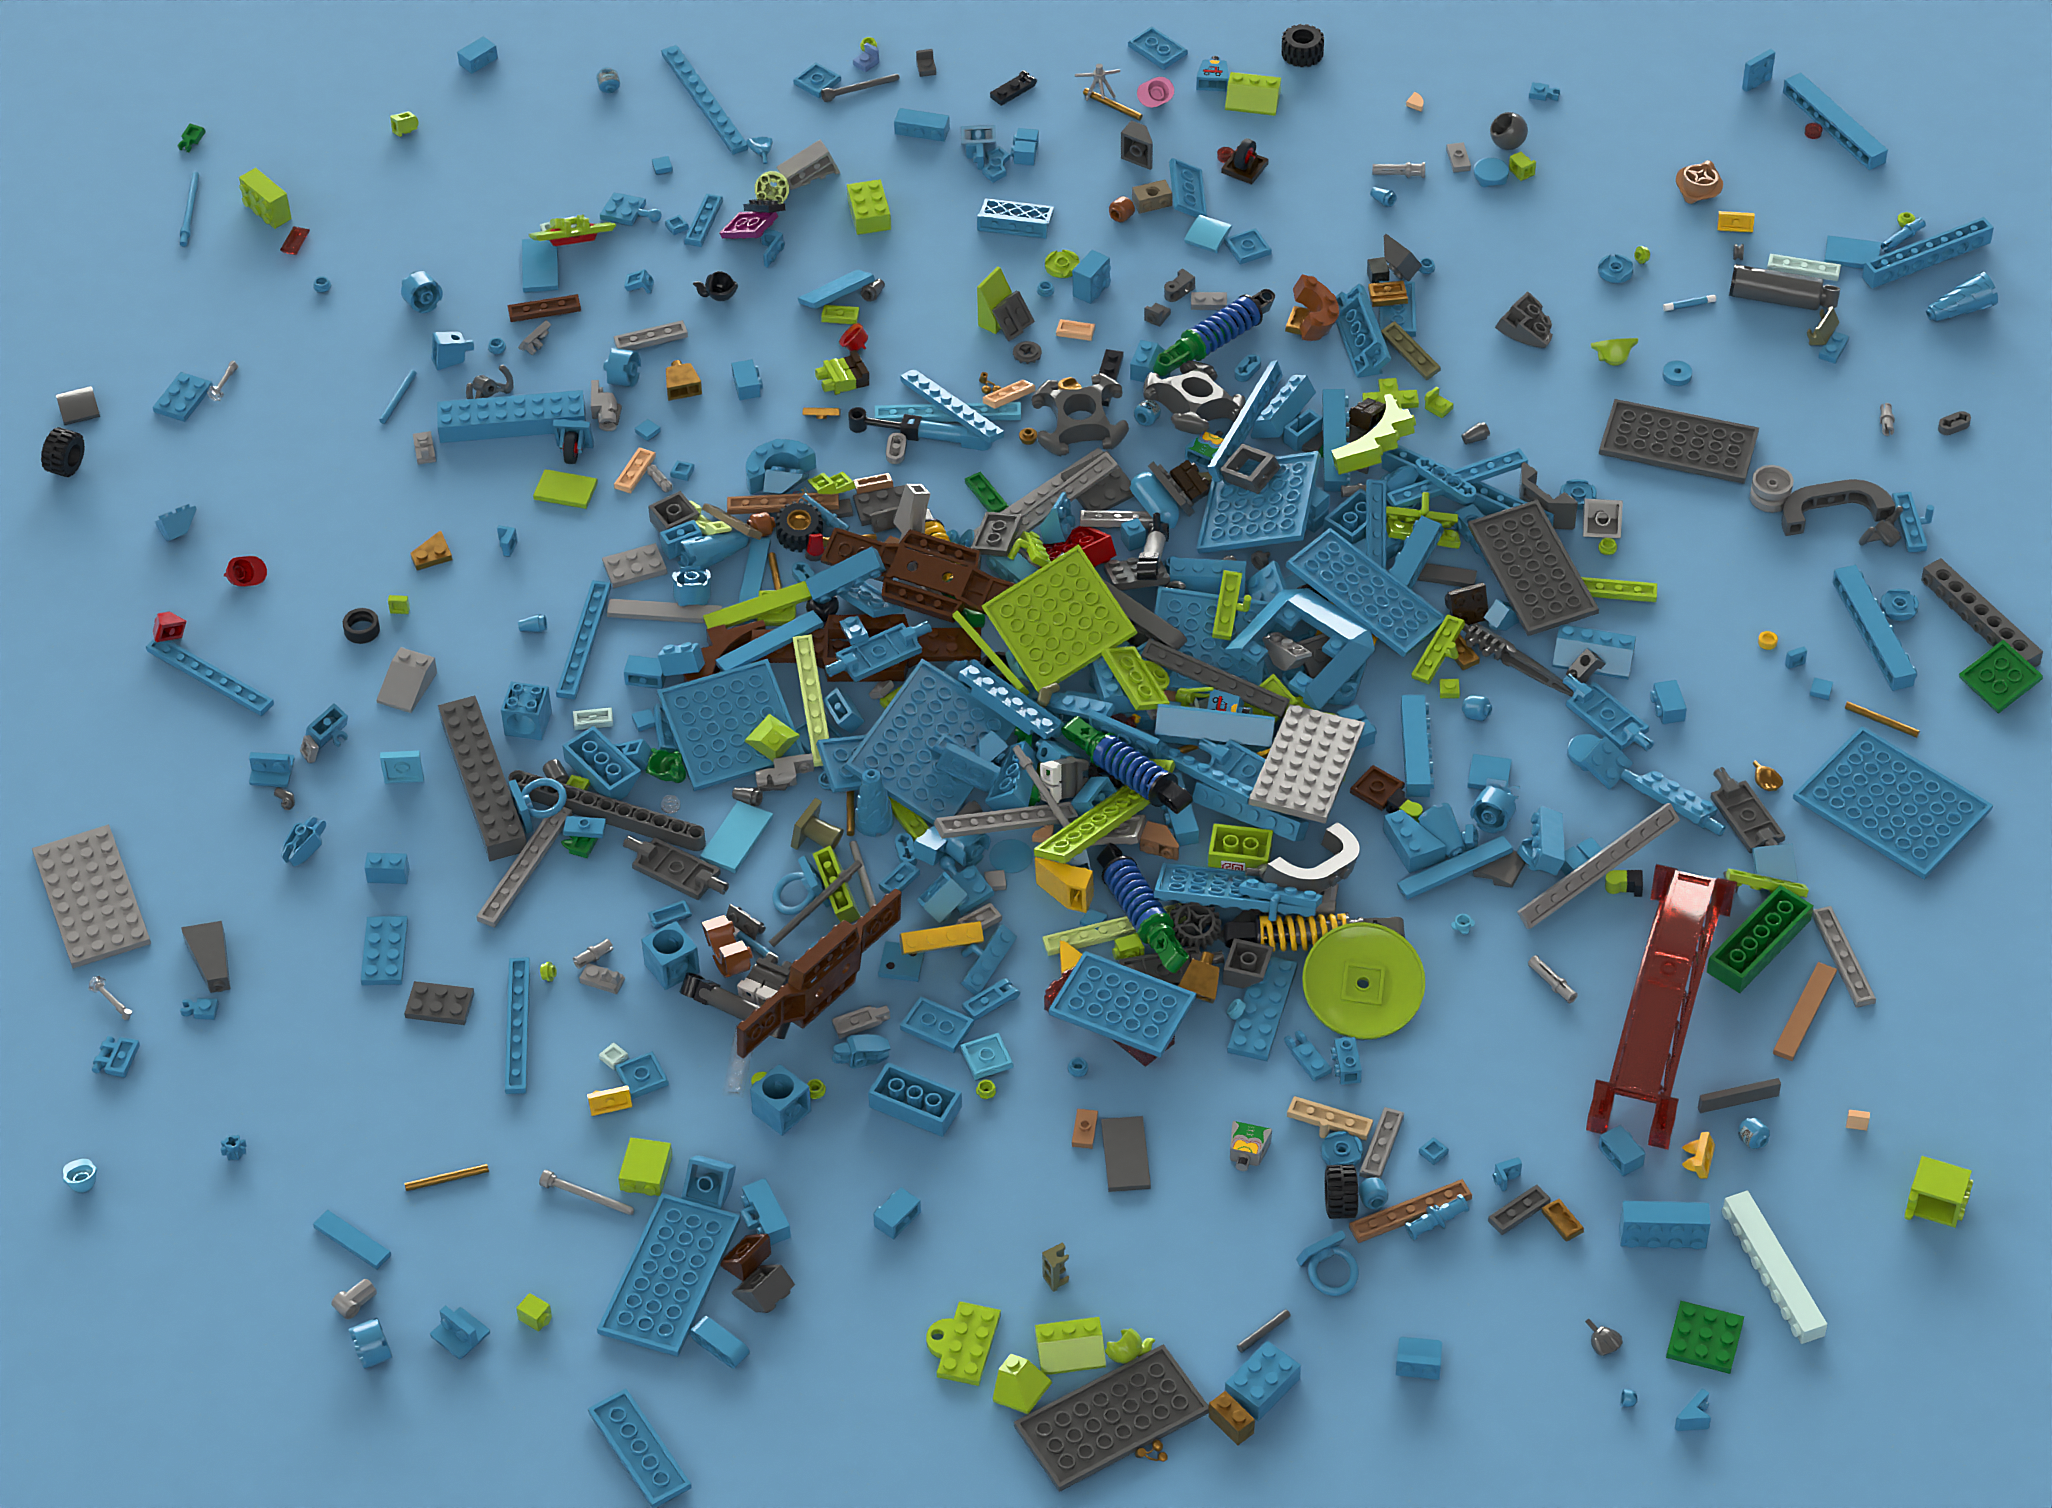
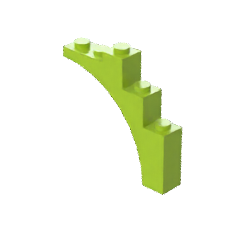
M1391 394L1384 395L1386 411L1376 427L1360 439L1346 446L1331 450L1334 466L1339 475L1382 463L1381 455H1383V452L1398 448L1397 441L1400 440V437L1415 433L1414 426L1416 425L1414 415H1411L1408 409L1403 410L1400 408L1398 400H1394Z

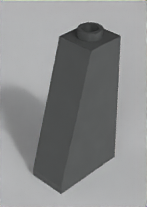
M222 921L181 927L184 942L210 993L230 990L226 940Z

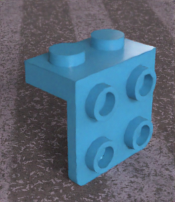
M1400 1337L1396 1375L1439 1380L1442 1342L1433 1339Z

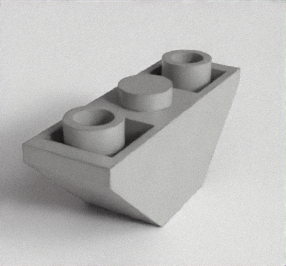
M1273 632L1263 637L1264 645L1269 650L1268 653L1273 665L1283 671L1301 667L1312 656V652L1279 632Z

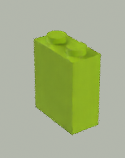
M630 1137L618 1177L620 1190L628 1193L635 1192L648 1196H660L673 1156L671 1143Z

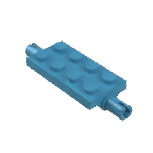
M927 620L914 627L909 626L907 628L901 623L870 637L869 640L854 644L837 652L836 659L838 661L826 665L825 670L830 677L846 671L854 682L860 681L921 653L922 647L917 639L926 633L932 632L931 625Z
M1572 674L1565 676L1563 684L1574 691V695L1567 700L1566 706L1603 737L1606 736L1621 751L1633 742H1636L1645 751L1653 747L1654 741L1644 735L1649 732V726L1595 682L1587 685L1584 682L1578 681Z
M1203 738L1200 741L1199 749L1207 752L1212 757L1211 762L1208 764L1210 768L1222 771L1224 775L1235 778L1240 783L1254 788L1265 763V758L1231 739L1225 745H1216L1207 738Z
M1625 769L1621 774L1620 779L1631 784L1634 789L1664 805L1671 803L1677 813L1688 818L1701 828H1706L1718 836L1723 835L1726 826L1712 818L1716 815L1718 808L1713 806L1710 801L1697 797L1693 791L1680 787L1677 782L1666 779L1660 772L1651 771L1643 776H1639L1629 769Z

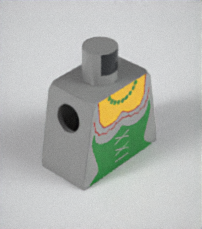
M1233 1121L1230 1160L1237 1162L1236 1168L1238 1170L1247 1171L1249 1165H1260L1271 1144L1272 1129Z

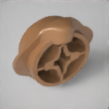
M1709 160L1701 164L1684 167L1676 175V184L1688 204L1716 197L1723 189V181L1714 163Z

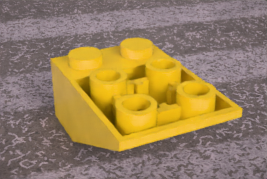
M1035 857L1036 884L1067 909L1086 913L1094 896L1093 871L1067 863Z

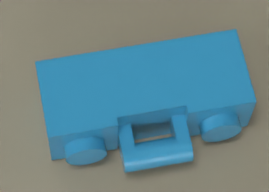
M766 1178L743 1186V1196H740V1199L745 1209H742L740 1213L748 1229L753 1230L756 1228L758 1234H768L770 1245L791 1238L790 1225ZM752 1214L755 1215L756 1220H753L751 1216Z

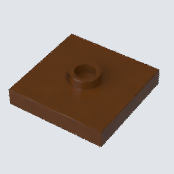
M1372 765L1350 788V793L1383 811L1387 805V799L1399 788L1403 790L1405 783Z

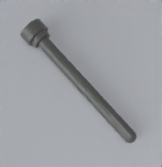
M893 74L834 90L829 87L821 89L822 99L824 102H829L838 95L897 81L900 79V76Z

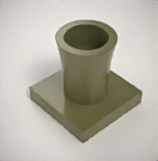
M814 798L794 824L791 841L792 848L798 850L807 837L823 848L831 845L832 849L835 850L839 844L844 829L819 819L821 800Z

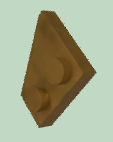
M441 531L410 553L417 571L452 560V554Z

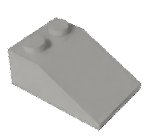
M400 647L391 661L377 697V703L412 713L437 674L435 657Z

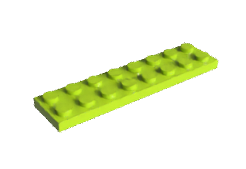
M1125 785L1034 848V856L1058 861L1059 863H1067L1090 845L1095 844L1100 838L1106 836L1110 831L1119 827L1120 824L1132 818L1137 812L1143 810L1150 802Z

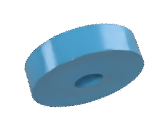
M1675 360L1665 364L1663 379L1668 384L1683 386L1691 381L1692 368L1686 362Z

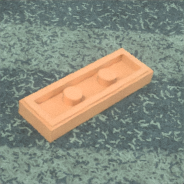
M1020 380L982 397L983 403L996 409L1035 392V385L1025 380Z
M638 448L614 483V489L631 494L647 471V467L655 459V452Z

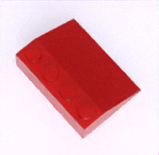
M1078 526L1074 528L1066 542L1043 543L1050 561L1055 560L1062 552L1066 553L1078 544L1094 568L1101 563L1109 562L1111 558L1117 556L1111 535L1092 527Z

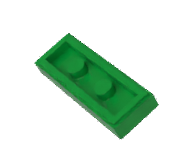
M981 471L965 478V484L988 512L1000 513L1009 507Z

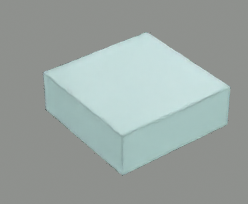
M612 1043L599 1054V1059L614 1070L615 1065L623 1063L628 1059V1053L615 1043Z

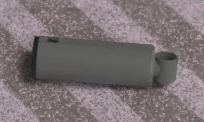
M1735 264L1729 296L1818 310L1819 304L1827 308H1836L1841 289L1833 285L1823 286V279Z

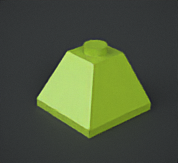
M768 714L745 739V742L773 761L774 758H781L800 735L771 714Z
M1010 1354L998 1370L992 1400L997 1404L1029 1414L1050 1387L1052 1381L1028 1359Z

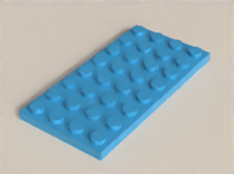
M1331 528L1289 559L1285 567L1338 608L1369 627L1373 635L1403 658L1435 632L1446 617Z
M1163 862L1154 890V898H1159L1161 901L1178 900L1184 904L1196 902L1203 906L1214 904L1222 908H1230L1232 906L1239 907L1241 910L1259 909L1261 912H1269L1270 900L1239 894V886L1245 880L1256 879L1259 883H1267L1259 876H1246L1245 871ZM1278 902L1277 911L1281 914L1289 915L1296 913L1303 917L1315 916L1317 908L1312 909Z
M661 1193L602 1317L597 1333L678 1357L737 1230L741 1216Z

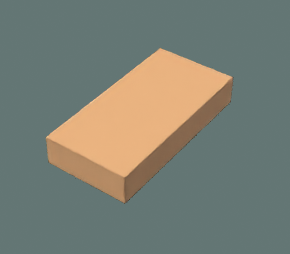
M1060 319L1056 336L1092 341L1095 324Z

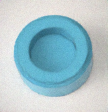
M1235 999L1229 1005L1227 1015L1233 1020L1237 1019L1243 1013L1246 1003L1240 999Z

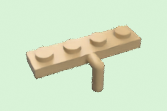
M1296 1096L1293 1097L1287 1111V1117L1319 1126V1136L1323 1139L1327 1137L1329 1130L1336 1132H1349L1350 1135H1355L1359 1139L1366 1141L1373 1126L1372 1119Z

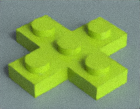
M1396 378L1378 379L1379 392L1362 393V401L1370 398L1385 404L1384 395L1391 394L1394 400H1398L1400 408H1419L1417 390L1399 391Z

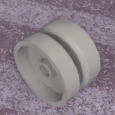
M1767 465L1757 469L1753 474L1750 492L1752 504L1764 512L1782 511L1786 499L1792 494L1794 482L1792 474L1787 469L1776 465Z

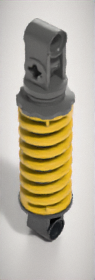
M1345 912L1337 914V920L1334 914H1329L1327 920L1323 914H1319L1316 920L1311 915L1306 917L1305 921L1301 915H1297L1293 922L1292 917L1286 915L1282 922L1281 917L1277 915L1276 921L1271 922L1268 920V916L1256 915L1254 922L1232 921L1224 924V944L1226 947L1231 948L1234 938L1262 945L1269 943V946L1274 947L1273 952H1275L1276 944L1280 943L1281 951L1285 952L1287 950V942H1291L1292 951H1297L1298 945H1302V949L1307 951L1309 945L1314 946L1323 935L1332 929L1357 922L1376 923L1394 930L1405 938L1404 920L1401 917H1358V919H1350L1349 913Z

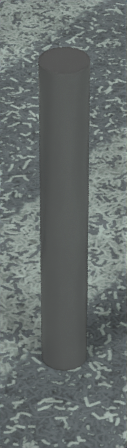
M1287 1309L1282 1311L1239 1343L1237 1349L1240 1352L1245 1351L1291 1316L1290 1312Z

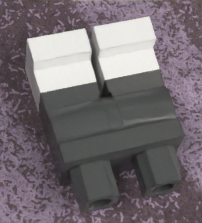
M1069 756L1040 763V778L1045 786L1050 789V793L1057 803L1061 799L1076 796L1087 783L1088 778L1083 776V771L1089 769V762L1082 758L1076 759ZM1046 770H1050V775H1046ZM1041 794V800L1046 801Z
M768 954L764 959L759 957L745 980H741L737 985L738 995L750 1002H757V1005L762 1006L764 1000L772 997L782 985L788 983L792 963L784 961L782 966H778V959L772 954Z

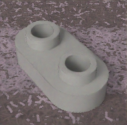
M893 433L888 437L886 460L891 464H899L905 458L906 436L902 433Z

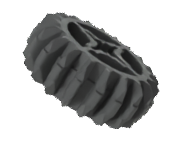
M1190 902L1187 904L1182 903L1181 905L1176 904L1175 909L1170 911V918L1174 922L1172 928L1175 932V937L1182 947L1187 946V948L1195 946L1196 948L1202 947L1205 950L1207 945L1212 946L1214 941H1217L1218 934L1221 933L1220 926L1222 922L1219 919V912H1215L1214 906L1208 908V906ZM1186 916V921L1179 925V920ZM1207 925H1210V929L1203 934L1202 930Z

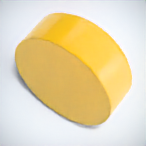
M1764 631L1759 635L1758 644L1761 648L1771 650L1777 646L1778 637L1775 633Z

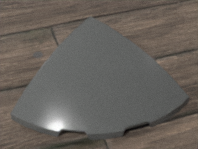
M1528 291L1511 306L1510 310L1501 317L1495 326L1504 335L1534 347L1546 348L1553 335L1550 333L1552 327L1550 317L1544 315L1542 304Z

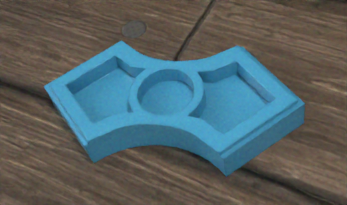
M1001 146L986 152V158L989 162L982 169V174L994 183L1007 176L1004 164L1010 160V154Z

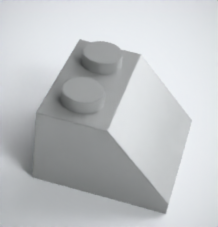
M1584 499L1583 537L1621 538L1623 501Z

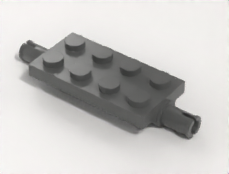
M1720 767V770L1719 768L1716 769L1713 775L1721 784V788L1712 792L1710 798L1749 853H1753L1752 848L1779 845L1778 843L1785 841L1786 835L1747 781L1738 783L1733 778H1730L1724 767Z
M629 835L627 836L628 839H625L623 842L625 848L637 852V858L632 863L634 870L696 900H699L709 888L722 895L729 888V883L718 879L721 874L720 868L654 837L651 842H641Z
M1195 946L1183 948L1189 955V959L1177 973H1172L1166 969L1157 953L1119 959V964L1178 986L1192 959L1200 961L1203 952H1200L1199 948ZM1222 950L1212 952L1215 955L1212 965L1224 963Z

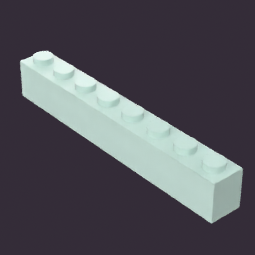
M1748 1190L1725 1198L1722 1214L1726 1220H1729L1734 1235L1739 1237L1744 1252L1749 1254L1752 1266L1759 1271L1762 1283L1769 1288L1774 1303H1778L1784 1320H1788L1794 1337H1798L1801 1344L1824 1337L1827 1322Z

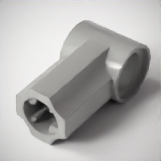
M1339 884L1320 892V895H1323L1322 903L1317 907L1315 916L1323 914L1327 918L1329 914L1335 915Z
M364 1279L348 1292H339L333 1298L331 1305L345 1319H351L359 1312L360 1306L375 1296L377 1291L368 1279Z

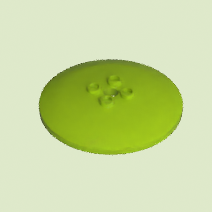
M1357 922L1332 929L1314 944L1304 964L1302 984L1307 1004L1321 1023L1340 1035L1369 1040L1391 1035L1411 1021L1423 1000L1425 972L1416 950L1399 933L1379 924ZM1359 980H1366L1369 986L1367 988H1360L1357 982Z

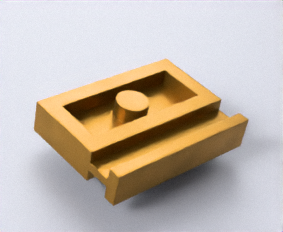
M1404 281L1368 284L1372 307L1408 304Z

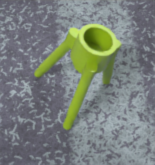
M1179 688L1176 692L1175 700L1176 702H1181L1183 707H1191L1189 705L1194 703L1195 697L1209 698L1210 694L1194 692L1213 691L1214 688Z

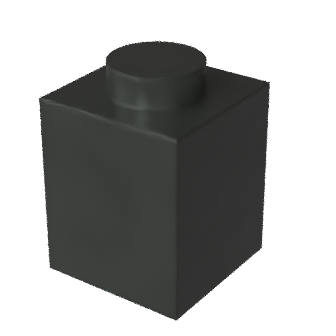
M1384 257L1367 260V274L1371 284L1379 283V281H1389L1390 271Z

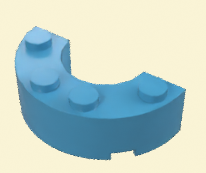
M775 439L758 446L751 452L746 461V479L750 494L763 490L765 472L767 469H771L772 466L802 469L804 473L815 469V451L807 444L790 439Z

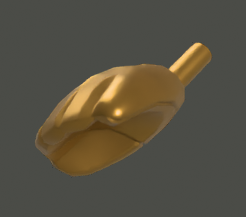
M1068 377L1058 382L1057 390L1080 389L1082 386L1075 378Z
M1757 761L1753 762V765L1757 768L1755 771V782L1758 786L1766 791H1776L1783 785L1782 777L1774 769L1761 766Z

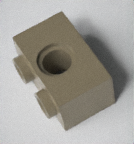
M1166 180L1132 187V201L1139 214L1172 206V191Z

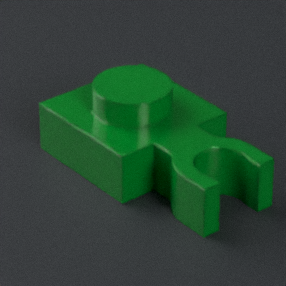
M189 123L181 135L183 140L177 145L179 150L182 151L185 147L186 152L189 153L192 149V144H198L206 133L204 127Z

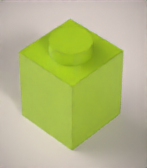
M531 1293L516 1307L518 1320L538 1332L551 1321L550 1304Z

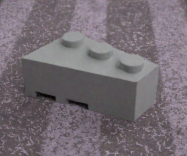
M821 139L777 166L779 173L787 179L790 190L810 184L811 180L817 178L824 179L828 174L840 173L830 152Z

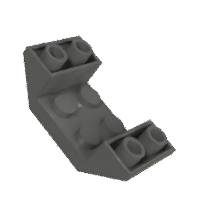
M1523 462L1521 464L1519 499L1528 503L1538 500L1543 510L1554 514V529H1574L1578 502L1565 492L1555 499L1546 494L1536 485L1537 471Z

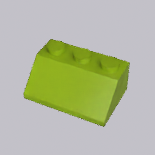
M1230 72L1225 110L1276 116L1281 94V78Z
M1100 1317L1035 1325V1341L1040 1371L1045 1375L1106 1367Z

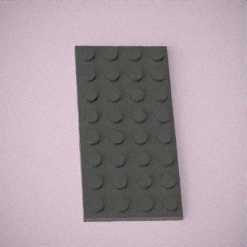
M1614 399L1599 448V454L1745 484L1759 427Z
M1538 500L1468 522L1469 530L1527 636L1599 614L1597 604Z
M1163 1344L1014 1421V1427L1060 1492L1129 1456L1139 1448L1148 1446L1154 1440H1159L1209 1413V1406Z

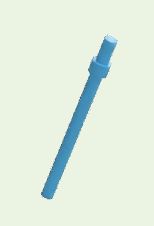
M198 172L192 173L183 227L180 229V246L182 247L187 246V241L191 234L190 224L199 179Z

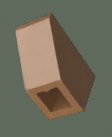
M1147 821L1140 838V851L1178 861L1179 844L1168 827Z

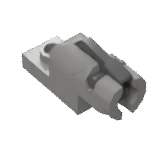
M591 380L592 419H598L600 429L613 431L619 423L622 405L617 403L613 393H603V387H599V380Z
M812 753L774 758V768L755 771L757 788L761 791L786 790L789 786L797 785V773L814 771Z

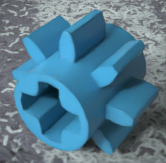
M228 1135L224 1141H221L222 1148L220 1150L222 1156L227 1155L229 1161L239 1160L243 1154H246L245 1139L240 1140L239 1135Z

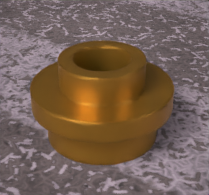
M1024 428L1020 431L1019 438L1022 443L1031 445L1037 439V431L1032 428Z

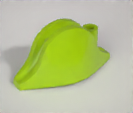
M1638 338L1611 339L1590 343L1592 349L1598 351L1599 361H1605L1609 365L1617 366L1623 364L1628 359L1631 349L1638 343Z

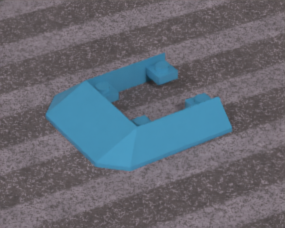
M1309 588L1281 590L1230 643L1225 652L1238 661L1245 659L1257 667L1267 657L1269 651L1259 645L1258 642L1276 623L1291 631L1301 620L1307 622L1330 637L1322 647V652L1333 659L1314 679L1299 671L1288 683V688L1302 696L1303 703L1314 710L1320 711L1374 653L1375 648L1371 629Z

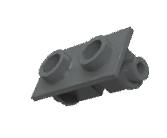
M729 904L726 914L728 921H732L736 928L753 940H756L757 934H762L766 929L764 923L751 918L741 907Z

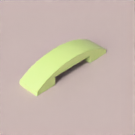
M689 501L699 512L700 516L695 522L702 531V534H720L732 530V527L723 521L712 522L701 515L702 507L693 501Z

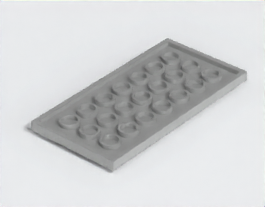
M1289 704L1250 795L1248 805L1326 824L1363 733L1365 722Z
M109 824L32 848L72 968L151 944Z

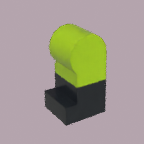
M1399 788L1387 799L1386 811L1388 813L1403 810L1410 817H1414L1415 821L1420 822L1418 818L1423 812L1422 806L1405 798L1403 790Z
M1609 871L1605 877L1606 891L1610 894L1634 892V897H1642L1643 871Z

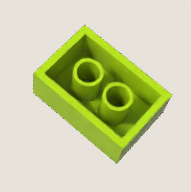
M256 167L239 177V188L242 192L243 204L252 209L255 215H259L266 224H270L276 229L292 219L287 193Z
M881 179L846 184L847 200L856 234L891 230V215Z
M1214 823L1208 853V867L1221 868V861L1245 863L1246 870V867L1257 868L1261 864L1270 863L1273 830Z

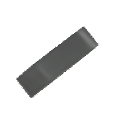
M1959 411L1943 417L1939 421L1938 431L1943 435H1951L1967 429L1970 426L1971 416L1965 411Z

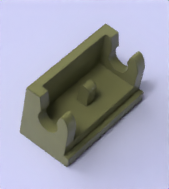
M1829 307L1827 314L1821 309L1819 314L1822 320L1815 328L1813 334L1811 329L1807 331L1809 345H1826L1840 323L1834 307Z
M1063 1242L1042 1252L1043 1278L1053 1292L1069 1281V1276L1060 1279V1274L1066 1271L1064 1263L1069 1259L1068 1254L1064 1255L1066 1246Z

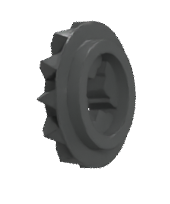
M1031 341L1018 343L1013 349L1014 358L1019 360L1020 364L1023 362L1027 364L1029 362L1035 363L1042 354L1041 347Z

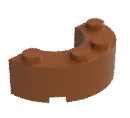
M1302 274L1293 287L1295 301L1303 304L1310 310L1300 326L1302 340H1320L1328 334L1339 316V305L1336 296L1326 286L1320 283L1314 276Z
M725 915L701 922L708 946H711L714 952L712 957L721 975L724 978H728L749 971L751 967L750 959L753 958L752 951L749 946H745L743 941L736 942L733 935L735 928L732 921H728Z

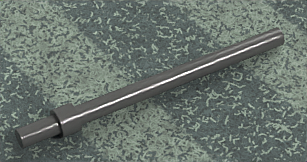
M856 860L847 870L844 869L838 874L839 877L768 942L775 947L844 882L850 881L852 875L863 866L861 862Z

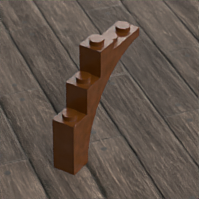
M764 620L731 629H726L725 624L706 629L709 646L701 648L705 665L699 672L683 674L684 683L719 673L721 669L716 665L715 660L751 642L752 630H766Z

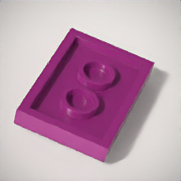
M739 212L719 234L722 239L759 238L768 227L773 225L779 216L776 212Z

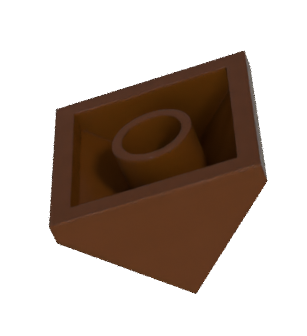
M746 1235L723 1258L720 1266L741 1281H744L771 1255L769 1235Z

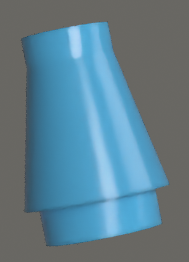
M1373 187L1370 192L1371 197H1374L1385 207L1393 206L1397 199L1396 194L1392 190Z
M537 614L519 620V631L542 633L544 630H547L546 616Z

